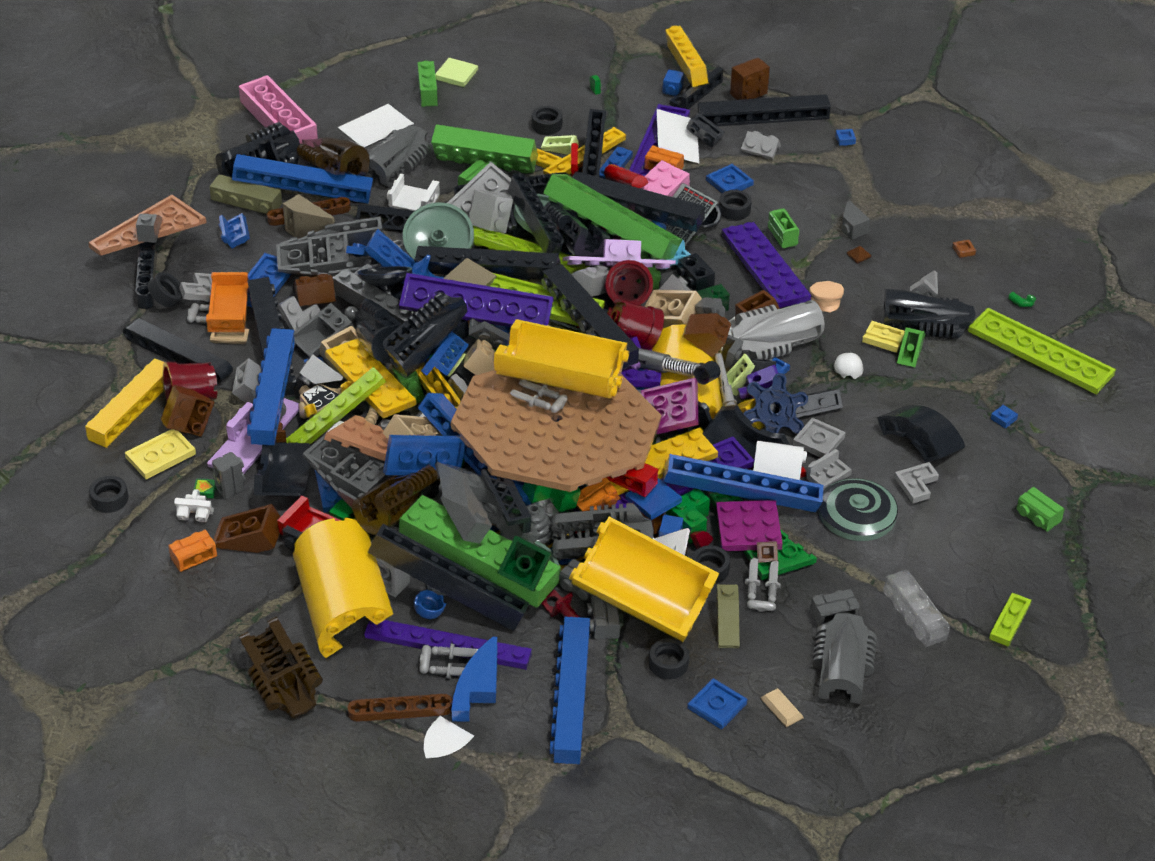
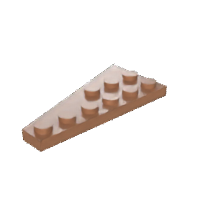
M173 195L139 213L157 214L162 217L158 238L207 223L206 217ZM139 214L88 242L89 248L102 256L144 243L138 242L136 223Z
M353 416L325 435L324 440L329 442L332 439L342 442L341 446L346 448L349 446L357 447L361 453L385 461L388 438L383 434L384 430L380 426L366 421L361 416Z

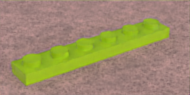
M375 367L371 368L286 438L287 443L311 444L382 386L386 380Z

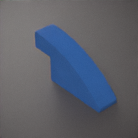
M492 637L479 648L462 671L453 696L452 721L469 722L470 703H496L497 637Z

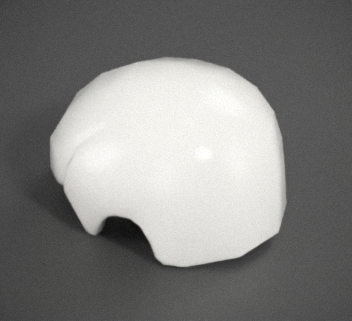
M843 353L834 362L835 372L843 378L850 375L853 379H856L862 375L864 370L860 357L854 353Z

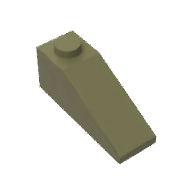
M717 585L718 648H739L738 585Z

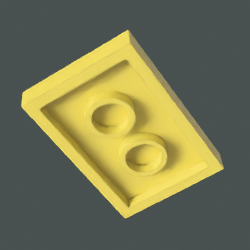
M171 429L125 452V457L145 479H148L194 456L196 449L179 431Z

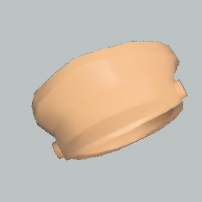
M831 281L816 282L809 289L812 295L811 300L815 301L823 312L831 313L840 306V301L844 294V288L841 284Z

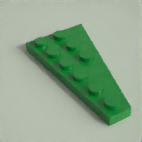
M716 492L711 493L709 497L715 509L716 502L743 501L739 497ZM781 530L783 545L782 549L778 550V575L816 563L817 557L806 553L803 546L788 539L789 536ZM757 550L743 551L749 561L752 558H757ZM771 562L758 563V575L761 580L769 578Z

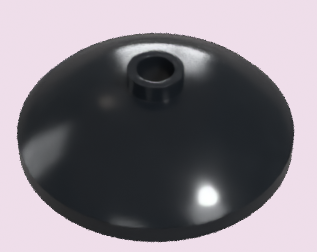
M385 266L360 270L357 272V276L370 285L380 286L381 290L392 289V285L402 283L405 280L406 273L412 274L413 271L411 267Z

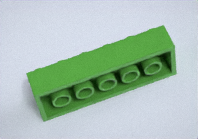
M436 125L431 141L436 158L442 161L451 160L456 163L464 162L473 165L480 159L486 163L492 162L498 168H503L506 171L516 170L527 174L534 173L538 158L535 139Z

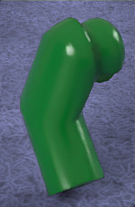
M1011 292L1008 296V299L1019 307H1032L1035 305L1036 297L1029 294L1027 298H1022L1015 292Z

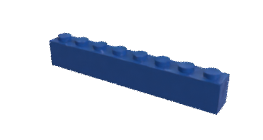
M239 154L236 155L232 180L333 198L346 197L350 201L369 204L373 178L348 173L334 175L324 169Z
M272 328L270 336H267L266 346L268 348H264L265 360L261 362L262 373H259L258 377L260 385L256 386L257 398L253 399L254 411L250 413L251 424H248L247 436L251 437V444L275 445L295 347L294 330Z
M427 393L418 409L443 436H460L457 431L454 432L451 428V420L457 410L443 393ZM465 445L463 458L473 470L481 474V470L488 469L485 463H481L477 459L473 449ZM490 475V476H489V477H491V478L496 479V476H493V475ZM512 480L525 505H531V501L522 490L524 482Z
M673 454L669 455L664 465L663 482L756 501L776 500V505L816 512L823 500L824 485Z
M565 617L564 625H560L559 637L563 638V641H559L558 654H562V657H557V670H560V673H556V686H559V690H555L554 703H558V707H553V720H556V724H552L551 737H555V741L550 742V754H554V763L580 764L590 618Z

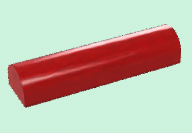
M615 164L608 165L604 170L605 178L610 181L640 189L649 183L645 176Z

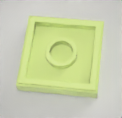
M448 58L435 74L436 80L465 87L478 71V65Z

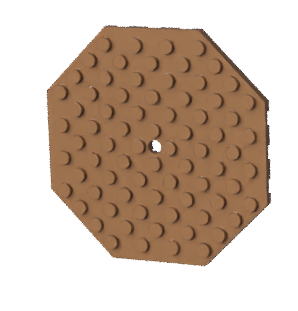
M492 370L473 376L451 420L453 431H457L465 445L473 449L474 455L481 463H485L491 475L572 492L577 490L578 486L584 484L590 486L602 482V478L608 476L615 478L626 474L627 470L644 468L661 422V414L622 374L621 387L618 388L616 396H612L611 399L547 385V389L558 392L560 395L565 394L568 397L563 409L553 413L551 409L546 410L535 405L530 407L529 402L510 394L512 390H517L530 396L538 395V392L521 386L519 382L522 379L496 374L497 371ZM531 382V383H534V384H537V385H540V386L545 385V384H540V383H536V382ZM544 395L538 398L549 402L551 406L556 401V399Z

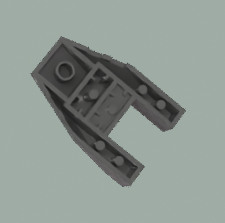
M381 217L329 224L323 230L308 232V235L299 239L295 237L277 244L278 272L309 276L310 278L317 277L319 274H328L334 277L344 269L354 273L367 263L373 267H382L378 261L369 255L350 258L349 254L346 253L347 246H352L353 243L367 246L377 229L384 234Z
M325 435L303 453V457L351 509L355 499L394 476L383 473L385 461L363 454L357 447L349 446L346 448L341 446L342 442L332 439L329 442L324 440ZM433 483L423 489L419 498L422 495L426 497L431 495Z
M440 462L435 464L438 474L437 479H440L441 482L439 490L443 494L441 501L464 541L480 544L492 527L491 523L496 524L503 537L513 541L515 535L533 543L537 541L539 534L532 522L531 532L524 534L518 524L507 525L481 474Z

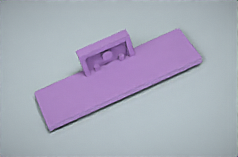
M605 239L604 257H563V261H567V265H578L585 262L586 266H596L603 263V266L613 267L618 262L624 260H635L647 268L655 265V268L666 269L676 262V260L641 259V241Z
M286 398L283 401L286 405V414L280 421L283 424V429L299 412V403ZM247 402L238 410L232 420L228 421L226 425L228 440L207 462L208 467L213 468L212 460L233 452L236 457L242 459L244 463L242 472L245 474L261 455L262 445L251 444V437L247 436L248 424H251L250 413L254 411L252 403Z

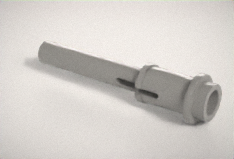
M717 353L715 354V360L721 371L719 377L722 386L720 387L723 399L722 406H733L737 404V401L734 399L732 386L728 383L722 354Z

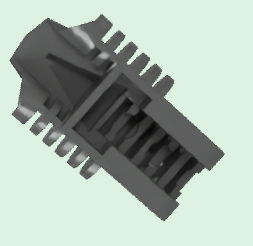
M412 125L403 129L392 130L389 135L369 152L370 163L368 173L360 176L372 177L377 173L380 176V183L391 187L400 174L411 172L431 152L430 144L425 141L427 131Z
M626 503V508L623 507V504H619V508L616 509V504H612V509H609V505H604V510H602L600 505L597 506V510H594V506H590V511L555 514L552 516L553 557L557 558L558 561L560 559L584 557L588 548H593L599 534L596 531L600 523H605L608 517L653 539L654 530L652 522L643 517L633 503Z
M836 613L828 625H820L816 631L813 666L817 670H821L818 698L829 700L830 692H834L835 689L846 690L847 694H851L850 703L861 704L864 676H870L874 672L877 635L873 631L867 630L861 616L850 613Z

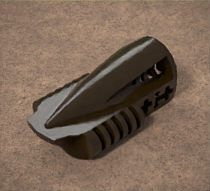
M331 137L302 140V144L296 150L297 156L334 175H344L346 170L355 175H366L368 173L369 153L363 146L352 141Z
M427 465L412 474L394 475L355 499L352 503V509L359 525L372 535L377 534L382 524L390 528L396 525L406 511L418 500L423 489L437 480V471L431 465Z
M276 616L267 621L269 627L265 629L264 633L258 636H251L247 631L238 637L253 663V666L248 670V675L258 690L266 708L270 711L279 708L294 718L305 714L316 706L315 688L322 684L323 678L313 661H311V657L308 655L304 645L300 642L292 644Z

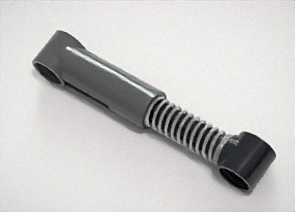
M639 348L640 368L662 373L672 372L696 378L697 382L702 385L718 378L721 373L719 365L714 361L696 363L672 358L669 354Z

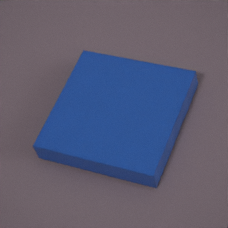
M734 164L706 175V181L721 193L729 190L742 191L754 184V180Z
M659 478L658 484L646 497L632 491L625 494L626 500L633 503L650 520L682 502V497Z
M713 678L688 703L687 709L722 730L744 708L748 699Z

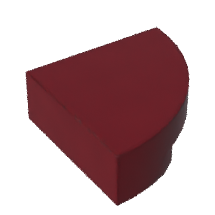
M705 531L693 532L690 535L696 549L708 546L713 540L712 536Z

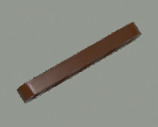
M346 197L312 202L332 216L344 214L351 210L350 200ZM283 208L273 209L267 213V220L270 225L278 226L285 224Z
M448 694L359 699L351 701L347 709L349 718L357 722L445 716L452 712L453 699ZM420 703L428 705L425 709H419L416 706ZM397 705L406 706V708L401 711L395 709ZM377 706L385 708L382 712L373 710Z

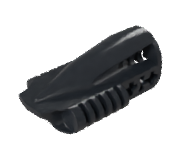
M276 122L273 125L257 130V132L254 131L251 134H247V142L220 152L215 158L220 175L232 178L233 165L237 154L297 165L299 156H297L296 150L300 142L295 131H290L280 122Z
M553 201L546 203L545 209L552 221L559 227V232L573 256L602 257L604 255V240L610 239V236L601 227L593 225L591 223L592 220L588 218L583 219L577 215L578 212L574 210L564 209Z
M885 290L884 325L904 331L906 327L924 331L925 336L932 335V337L938 335V337L945 336V338L951 336V338L958 339L962 336L965 329L974 323L976 314L974 306L964 304L957 298L950 300L949 298H936L906 290Z
M441 292L437 293L434 299L431 298L429 303H425L423 307L418 309V312L415 311L413 316H409L406 322L384 339V349L391 356L390 362L400 375L407 378L423 365L447 335L458 328L461 319L468 312L467 304L463 298L450 297Z
M365 299L361 302L360 309L355 311L358 338L373 358L382 363H391V356L385 351L383 341L400 327L401 323L390 316L388 310L371 299Z

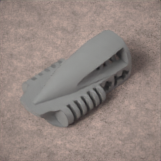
M813 300L778 310L775 305H770L737 314L735 326L731 329L732 337L743 341L742 352L748 355L750 359H773L790 354L793 346L819 338L824 331V317L819 305Z

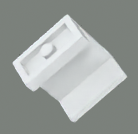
M400 174L398 179L394 181L392 189L388 190L387 200H389V207L416 211L424 205L435 203L440 196L439 181L433 180L426 190L404 185V174Z

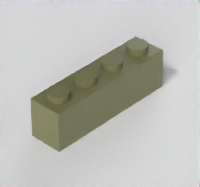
M218 175L209 186L211 200L265 214L270 210L279 209L282 205L281 190L235 181L231 177Z

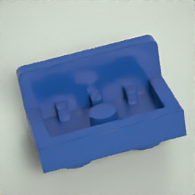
M243 213L228 221L223 215L219 216V228L222 231L221 238L225 244L228 243L231 248H234L250 239L246 217Z

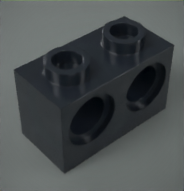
M697 253L678 259L677 273L679 277H683L688 282L687 285L694 291H699L714 286L715 272Z

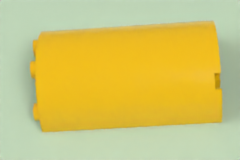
M516 319L511 326L508 347L499 345L494 353V370L499 375L611 399L612 396H616L618 388L621 387V372L624 362L628 361L629 351L626 350L627 343Z
M684 324L671 325L662 329L661 335L652 351L669 354L672 358L696 363L716 362L715 355L710 357L682 337L686 327ZM661 372L660 386L694 377L672 372ZM720 377L705 385L698 383V401L708 405L712 419L722 407Z
M608 517L605 523H600L596 531L599 534L594 547H589L584 555L585 562L579 563L577 569H573L569 577L572 580L571 583L684 642L703 608L719 573Z
M334 518L328 519L309 527L295 542V550L293 552L294 562L317 644L325 658L342 648V644L334 639L333 636L363 616H366L374 624L378 625L393 615L376 557L368 553L371 546L368 532L359 525L357 520L344 518V521H335Z

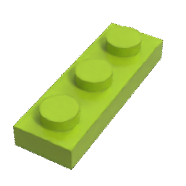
M1012 593L992 629L989 639L1009 647L1030 607L1031 599Z

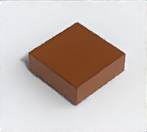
M970 240L953 242V249L959 258L976 254V249Z

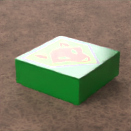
M196 479L194 489L200 491V496L213 498L216 489L215 480Z

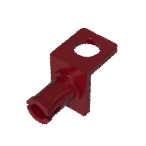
M553 589L541 603L552 617L559 613L564 618L580 617L570 605L573 597L572 593L562 598ZM553 597L557 599L554 607L548 605V598Z

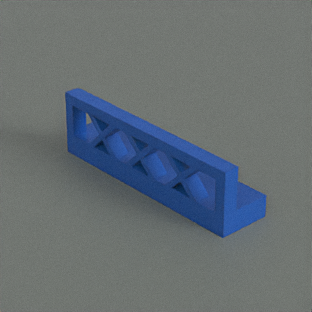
M451 331L421 372L428 375L435 366L447 376L469 344Z

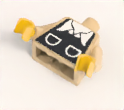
M351 382L343 383L338 389L327 387L323 384H317L312 388H309L307 385L302 386L299 390L300 403L298 405L300 417L311 419L351 386Z

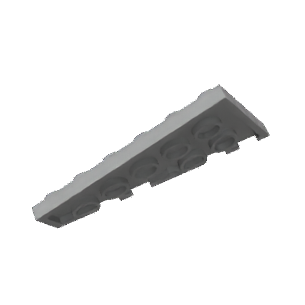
M490 162L447 203L460 208L469 217L474 189L505 194L511 197L508 192L511 178Z

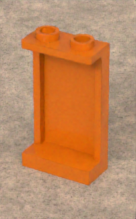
M212 272L209 314L206 315L208 332H245L248 303V273Z

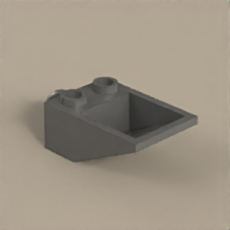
M330 303L294 332L295 345L308 357L310 355H320V346L323 340L350 326H353L355 329L351 321L355 320V311H358V309L350 306L346 308L343 314Z

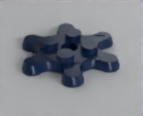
M777 373L773 377V383L770 388L765 389L757 382L748 384L747 391L754 397L756 404L753 409L746 410L743 414L752 423L756 421L762 422L767 431L779 433L782 427H788L793 433L798 434L803 429L804 424L796 417V409L807 404L808 396L804 392L788 393L786 390V376L782 373ZM772 403L779 406L778 413L772 412L770 408Z

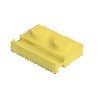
M871 321L862 342L897 353L898 348L902 344L905 331Z

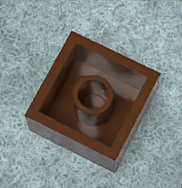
M759 57L732 67L730 94L736 100L755 99L768 94L770 67Z

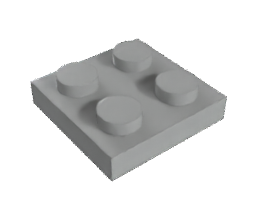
M811 418L793 439V445L804 447L805 451L818 457H823L826 453H830L844 440L846 432Z

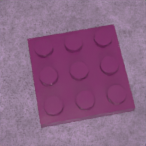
M696 378L641 390V395L661 414V422L656 434L698 425V382Z
M776 500L716 502L722 549L725 551L757 550V542L777 541L778 550L782 549L783 543Z

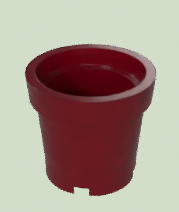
M624 260L618 262L609 270L605 282L606 291L613 301L621 299L641 305L649 298L652 292L653 278L648 268L642 263L635 260Z
M621 299L615 300L614 304L616 305L614 308H609L607 314L629 338L637 336L641 349H653L663 329L664 313L662 309L653 306L644 307Z
M164 362L163 386L166 402L173 385L192 389L211 400L217 399L218 391H214L215 385H217V378L211 362L190 364Z

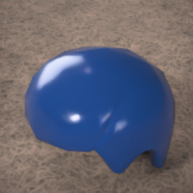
M430 590L420 591L414 598L413 603L416 613L421 618L430 620L439 617L446 606L443 596L437 595V593Z

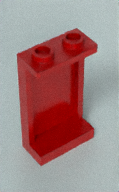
M301 496L277 522L280 535L283 536L282 530L287 525L304 532L309 527L324 520L333 518L335 521L342 520L310 507L308 498Z

